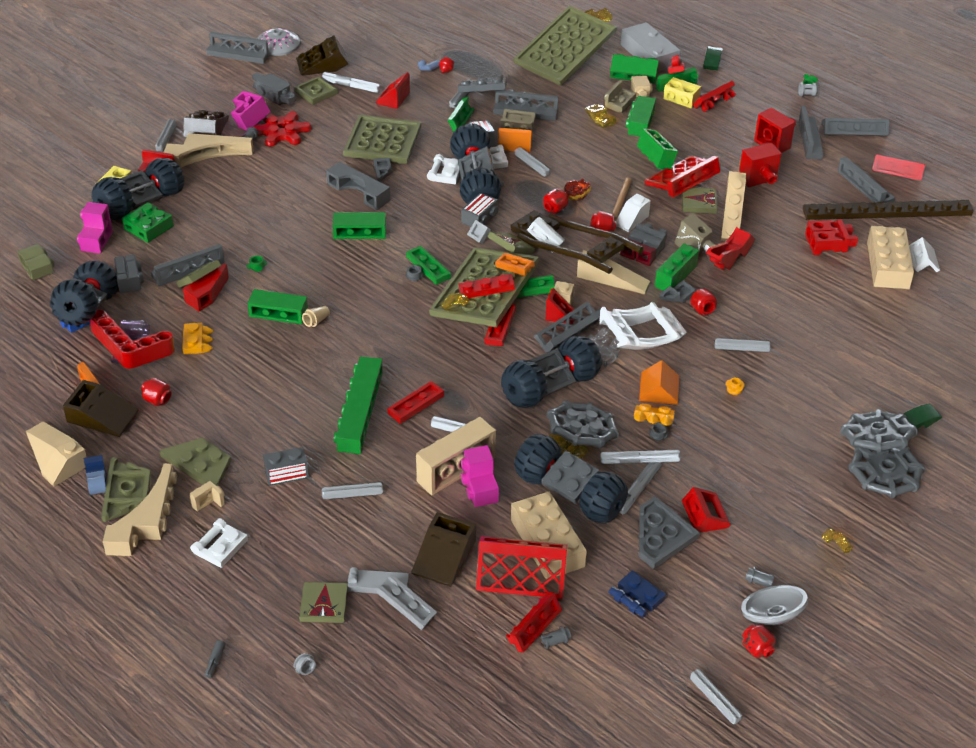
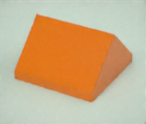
M499 128L498 145L502 144L504 151H515V149L521 147L525 151L530 152L532 131Z
M661 360L641 372L639 401L678 405L679 375Z

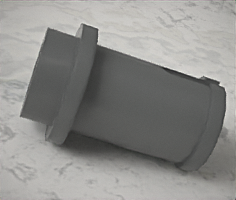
M249 127L240 137L256 139L258 131L255 127Z
M749 567L745 580L749 581L750 584L753 582L771 587L774 575L758 571L756 567Z
M560 626L558 630L541 635L543 644H545L544 647L548 649L562 642L568 643V640H571V634L567 626L564 628Z

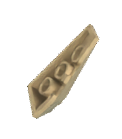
M610 259L603 262L613 268L610 274L582 260H578V278L645 294L650 285L649 280Z
M41 422L26 431L42 476L53 486L85 469L84 458H87L85 449L70 436L45 422Z

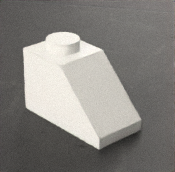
M635 194L626 201L616 220V226L630 232L637 224H640L649 217L651 200L642 195Z

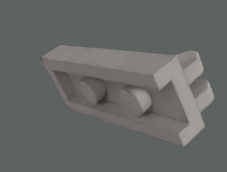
M352 567L348 577V592L378 594L376 592L378 587L391 574L408 587L409 573L358 570Z
M392 574L376 591L421 630L437 613V611Z

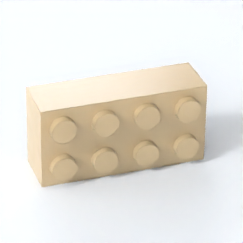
M871 226L867 245L873 286L910 289L914 271L906 228Z
M478 417L463 427L454 430L444 438L437 440L430 446L421 449L416 453L417 482L431 495H434L461 479V473H464L461 459L464 458V450L488 445L494 459L496 430L483 418Z
M550 491L511 503V521L522 540L568 544L565 574L585 567L587 550ZM533 557L538 566L541 565L538 559ZM552 559L546 565L555 573L561 568L562 560ZM544 567L540 569L545 579L551 576Z

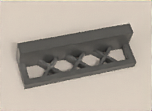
M216 32L209 33L210 46L206 50L207 55L264 64L269 57L267 40ZM214 37L219 38L222 43H215ZM228 40H233L236 45H231ZM242 42H247L251 47L246 48ZM255 45H263L264 50L258 49Z
M496 90L493 114L503 115L504 109L535 112V119L555 121L558 113V97ZM499 95L506 96L508 100L500 101ZM516 97H520L524 101L522 103H517L514 99ZM536 99L539 103L534 105L530 100ZM554 101V107L548 106L545 102Z
M801 106L798 123L806 159H822L823 151L815 117H808L806 106Z
M825 118L821 125H824V135H889V119Z
M847 157L840 158L838 172L872 202L895 201V197L858 165L851 162Z
M218 244L155 266L154 270L151 271V276L158 286H162L179 280L212 261L219 260L220 264H223L222 245Z
M586 302L535 334L534 337L546 353L558 348L566 339L578 335L600 320L601 308L595 311L590 303ZM585 308L590 313L588 317L582 316V310ZM569 318L577 319V324L570 325ZM556 326L564 327V332L561 334L556 333ZM542 335L551 336V340L546 343Z

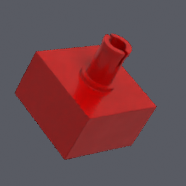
M772 107L759 113L754 141L760 145L772 143L781 153L791 149L794 127L796 126L795 119L785 116Z
M772 143L742 150L739 172L746 173L745 185L747 187L764 183L774 184L777 181L781 152Z

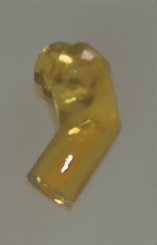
M451 293L440 306L448 311L453 304L466 305L468 297L463 293Z
M832 528L826 529V532L822 533V538L827 543L834 540L843 553H849L852 550V545L843 534Z

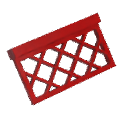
M689 156L674 164L672 169L666 168L645 179V185L667 190L670 197H676L720 173L719 158L713 156L709 159Z
M481 536L478 549L476 590L544 597L550 592L545 585L554 578L559 584V593L554 592L555 596L558 599H563L568 544ZM483 553H492L498 560L489 567L483 561ZM508 555H514L519 561L511 569L503 561ZM530 557L537 558L541 563L533 571L525 563ZM552 559L562 560L561 568L555 573L546 565ZM498 563H501L508 571L500 578L491 570ZM520 565H523L529 574L520 581L513 571ZM542 567L551 575L543 583L535 575ZM487 572L496 580L490 586L481 585V578ZM509 574L517 582L512 588H507L501 582ZM531 576L539 584L534 590H528L523 584Z

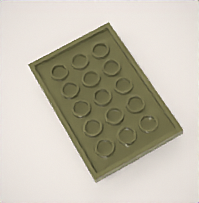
M569 5L513 58L515 64L561 86L617 32V28Z
M474 247L429 309L430 316L497 327L539 264V257ZM504 253H509L534 261L535 267L531 268V271L527 272L526 276L497 268L495 261ZM503 274H512L515 286L513 291L461 300L458 283L497 277Z

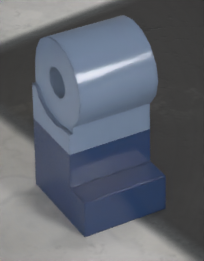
M103 456L84 458L90 495L105 493L107 478Z

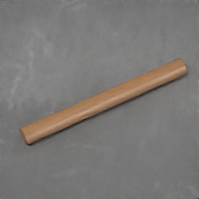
M626 178L612 212L614 221L617 220L632 182L631 178Z

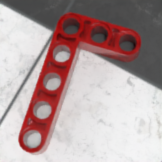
M97 310L95 316L90 320L92 333L124 368H136L170 356L175 352L173 334L169 331L158 332L132 341L105 311Z

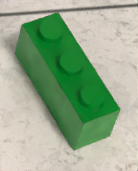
M613 54L610 78L631 81L632 76H647L649 83L656 84L659 60Z
M637 96L636 101H633L629 118L626 120L628 135L640 136L643 128H650L655 112L656 98Z
M642 129L637 143L641 153L645 154L648 160L652 161L658 169H672L678 150L657 130Z
M385 212L333 213V239L386 238Z
M683 244L656 270L655 287L664 291L669 286L674 288L697 267L699 250L687 244Z
M258 289L253 290L247 303L249 317L295 324L303 323L302 315L308 310L307 296Z

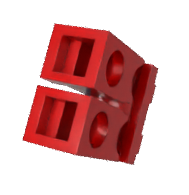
M842 219L836 222L828 220L808 221L805 236L810 244L813 255H820L821 251L829 250L834 252L842 251V253L847 252L848 247H856L858 242L857 235H852V225L844 224Z

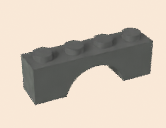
M341 162L326 170L327 184L339 191L343 189L362 191L364 193V204L376 210L390 201L389 186Z

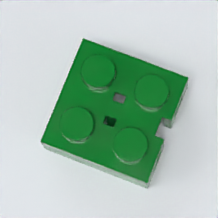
M149 202L122 218L124 230L147 243L174 226L172 215L163 210H158V207Z

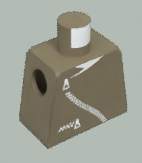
M691 213L682 220L674 243L679 247L683 244L690 245L698 249L699 254L715 245L710 241L713 233L712 230L694 213Z

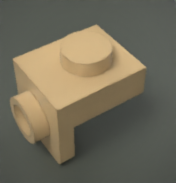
M208 481L190 493L192 508L198 512L213 501L222 507L225 505L224 491L220 486H216L211 481Z

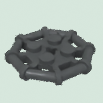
M566 400L555 409H550L547 412V418L551 424V432L573 443V446L591 445L601 448L604 447L605 443L611 439H616L619 435V430L614 422V415L602 411L591 402L588 404L571 403Z
M881 409L864 414L854 413L850 416V420L840 428L841 434L846 436L852 447L877 451V453L894 448L904 449L908 446L911 438L915 437L918 433L917 427L907 420L906 415L882 412Z
M857 447L854 449L855 454L852 462L848 465L849 472L856 476L864 490L878 492L889 496V498H895L897 495L910 491L916 492L920 488L919 483L922 473L925 472L924 465L919 463L910 452L911 449L909 447L883 450L881 453ZM864 457L868 460L867 462H860L861 458ZM862 471H866L868 473V479ZM907 472H913V477L907 475ZM901 482H903V483L905 484V485H901V486L895 487V484H898V483H901Z

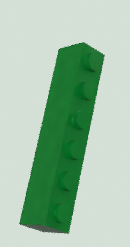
M360 356L358 364H354V377L350 378V390L346 392L347 402L342 405L343 416L339 417L338 431L334 433L333 441L337 443V452L361 454L383 374L382 358Z

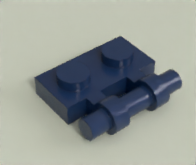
M633 570L618 582L620 590L612 586L608 592L614 597L616 602L619 604L623 603L629 608L630 612L634 615L638 614L642 618L648 612L644 607L652 612L666 598L664 592Z

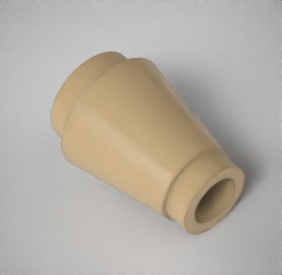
M327 306L308 309L303 313L302 320L306 326L315 327L330 315V311Z

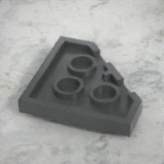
M494 75L493 78H478L477 81L472 82L461 81V84H458V92L504 90L507 85V77Z
M654 496L640 506L639 557L651 568L655 569L699 538L700 532L657 497Z

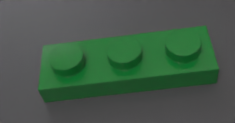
M421 245L406 252V258L414 265L421 267V271L436 285L451 279V273Z

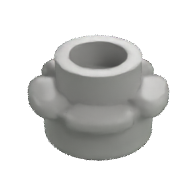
M308 653L299 655L294 662L295 671L302 675L312 673L316 666L314 657Z

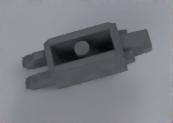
M254 73L252 75L253 80L256 81L253 83V88L257 89L259 95L278 105L282 103L291 104L296 101L295 94L290 92V85L285 80L273 74L264 76L260 73Z

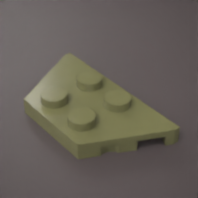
M204 438L160 450V456L201 485L211 481L214 485L218 486L220 480H223L225 476V470L228 469L231 463V457Z
M111 457L101 516L103 522L130 513L145 499L150 489L151 471L149 469L137 467L129 462L123 464L118 462L117 458Z

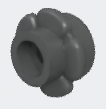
M411 265L407 268L406 277L411 281H418L423 277L421 267Z
M655 423L651 426V430H649V436L656 441L666 439L668 437L667 427L662 423Z

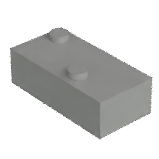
M647 22L622 29L620 45L633 56L659 60L658 72L669 68V65H672V56L679 55L680 57V49Z

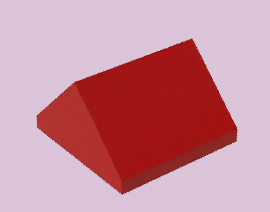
M408 72L387 86L376 100V103L398 109L410 93V74Z

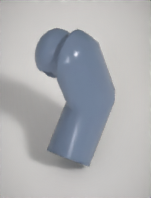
M425 60L417 63L421 71H433L439 68L438 60L426 64Z

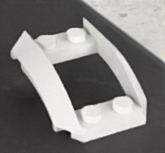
M654 302L637 309H613V311H607L605 307H602L600 311V324L608 325V328L615 334L616 339L619 341L617 348L632 350L654 348L678 340L687 333L669 309L663 306L658 308ZM656 318L657 322L665 329L667 335L655 338H638L629 326Z

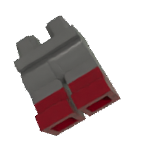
M649 223L637 224L636 229L631 232L627 239L644 248L643 252L638 253L632 250L631 254L627 252L630 248L624 246V249L620 251V255L632 260L636 258L637 262L650 266L661 250L665 248L667 230L662 228L658 231L654 230L653 226ZM647 255L648 260L643 259L642 257Z

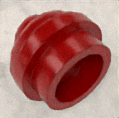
M448 57L441 59L439 62L441 72L452 71L454 61Z

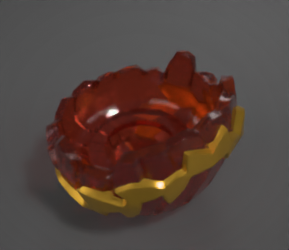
M583 178L580 181L573 180L567 182L564 186V191L568 195V199L575 201L583 200L591 191L590 182H585Z

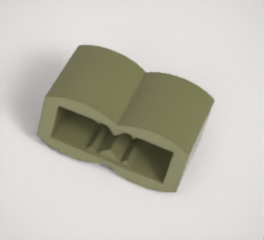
M35 244L17 251L22 266L32 280L53 273L54 262L51 257L48 258L44 247L41 248L39 244Z

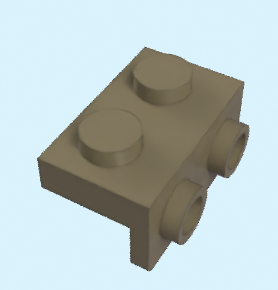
M619 80L606 92L604 96L605 107L622 113L636 98V92L623 89V81Z
M504 109L503 118L500 121L501 128L531 130L533 132L536 113Z

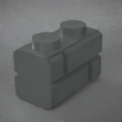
M134 254L125 257H115L114 263L119 292L122 294L130 291H140V283H144L140 261H136Z

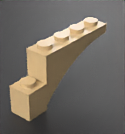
M188 133L183 145L167 144L163 153L173 154L175 162L182 168L197 161L219 156L253 155L254 150L252 138Z
M729 171L721 241H727L736 227L740 229L746 173Z
M163 464L156 484L136 508L119 521L106 526L103 538L106 555L132 556L133 548L137 547L138 540H161L162 532L166 531L167 528L166 515L169 516L170 514L169 500L173 499L174 494L172 486L177 482V474L173 472L172 464Z

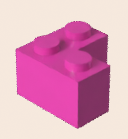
M242 91L233 99L236 108L231 112V115L240 129L247 131V128L254 127L270 113L262 96Z
M87 202L80 214L84 226L77 236V243H79L81 251L101 253L113 233L108 204Z
M488 445L464 450V458L461 459L464 473H461V480L463 485L467 486L468 499H472L474 507L498 503L499 487L493 475V457Z

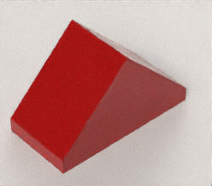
M552 288L546 300L545 320L556 322L575 309ZM569 318V324L572 325L575 319Z

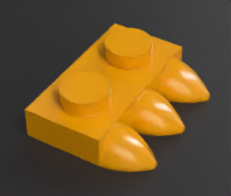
M203 323L184 324L183 354L211 351L213 347L207 343L213 341V338L208 336L213 330L203 326Z
M642 403L636 405L634 419L639 422L647 420L652 424L660 421L663 425L668 426L673 424L675 411L665 406L653 408L649 404Z

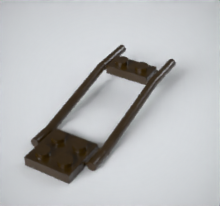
M535 210L511 224V231L517 233V238L527 244L582 260L608 274L612 272L613 268L603 262L623 250L624 246L638 253H642L644 249L642 246L618 234L570 222L553 214H549L547 217ZM540 217L554 230L559 229V226L607 239L587 251V254L538 241L527 229L536 218Z

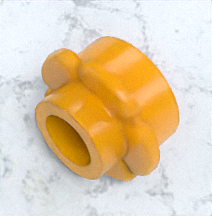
M731 378L726 381L727 391L732 395H738L742 392L745 384L739 378Z

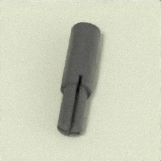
M221 640L216 641L212 650L208 667L204 674L206 678H212L214 670L220 661L226 645Z

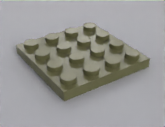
M359 114L343 150V156L367 160L390 158V162L407 164L420 132L421 122Z

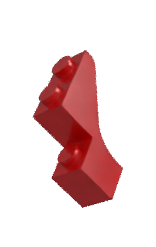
M736 227L727 241L709 247L706 254L710 257L709 261L714 263L715 267L721 270L725 268L730 271L739 255L743 257L747 255L755 238L750 233Z

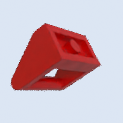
M692 487L682 499L692 527L698 532L730 527V522L717 493ZM706 502H712L718 517L711 516Z

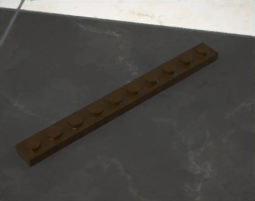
M969 200L812 203L803 205L806 220L972 216L974 211Z

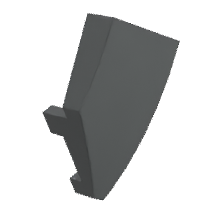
M390 158L373 159L377 181L383 180L392 173Z
M683 280L674 288L669 286L659 294V298L661 300L684 303L691 298L696 289Z

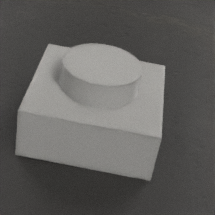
M475 220L467 235L483 244L491 229Z

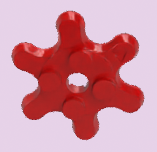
M295 111L289 112L284 117H276L272 113H268L263 119L266 124L254 126L258 131V136H267L265 145L269 147L275 146L279 141L284 140L292 145L300 144L301 138L298 134L312 130L309 122H297L299 116Z

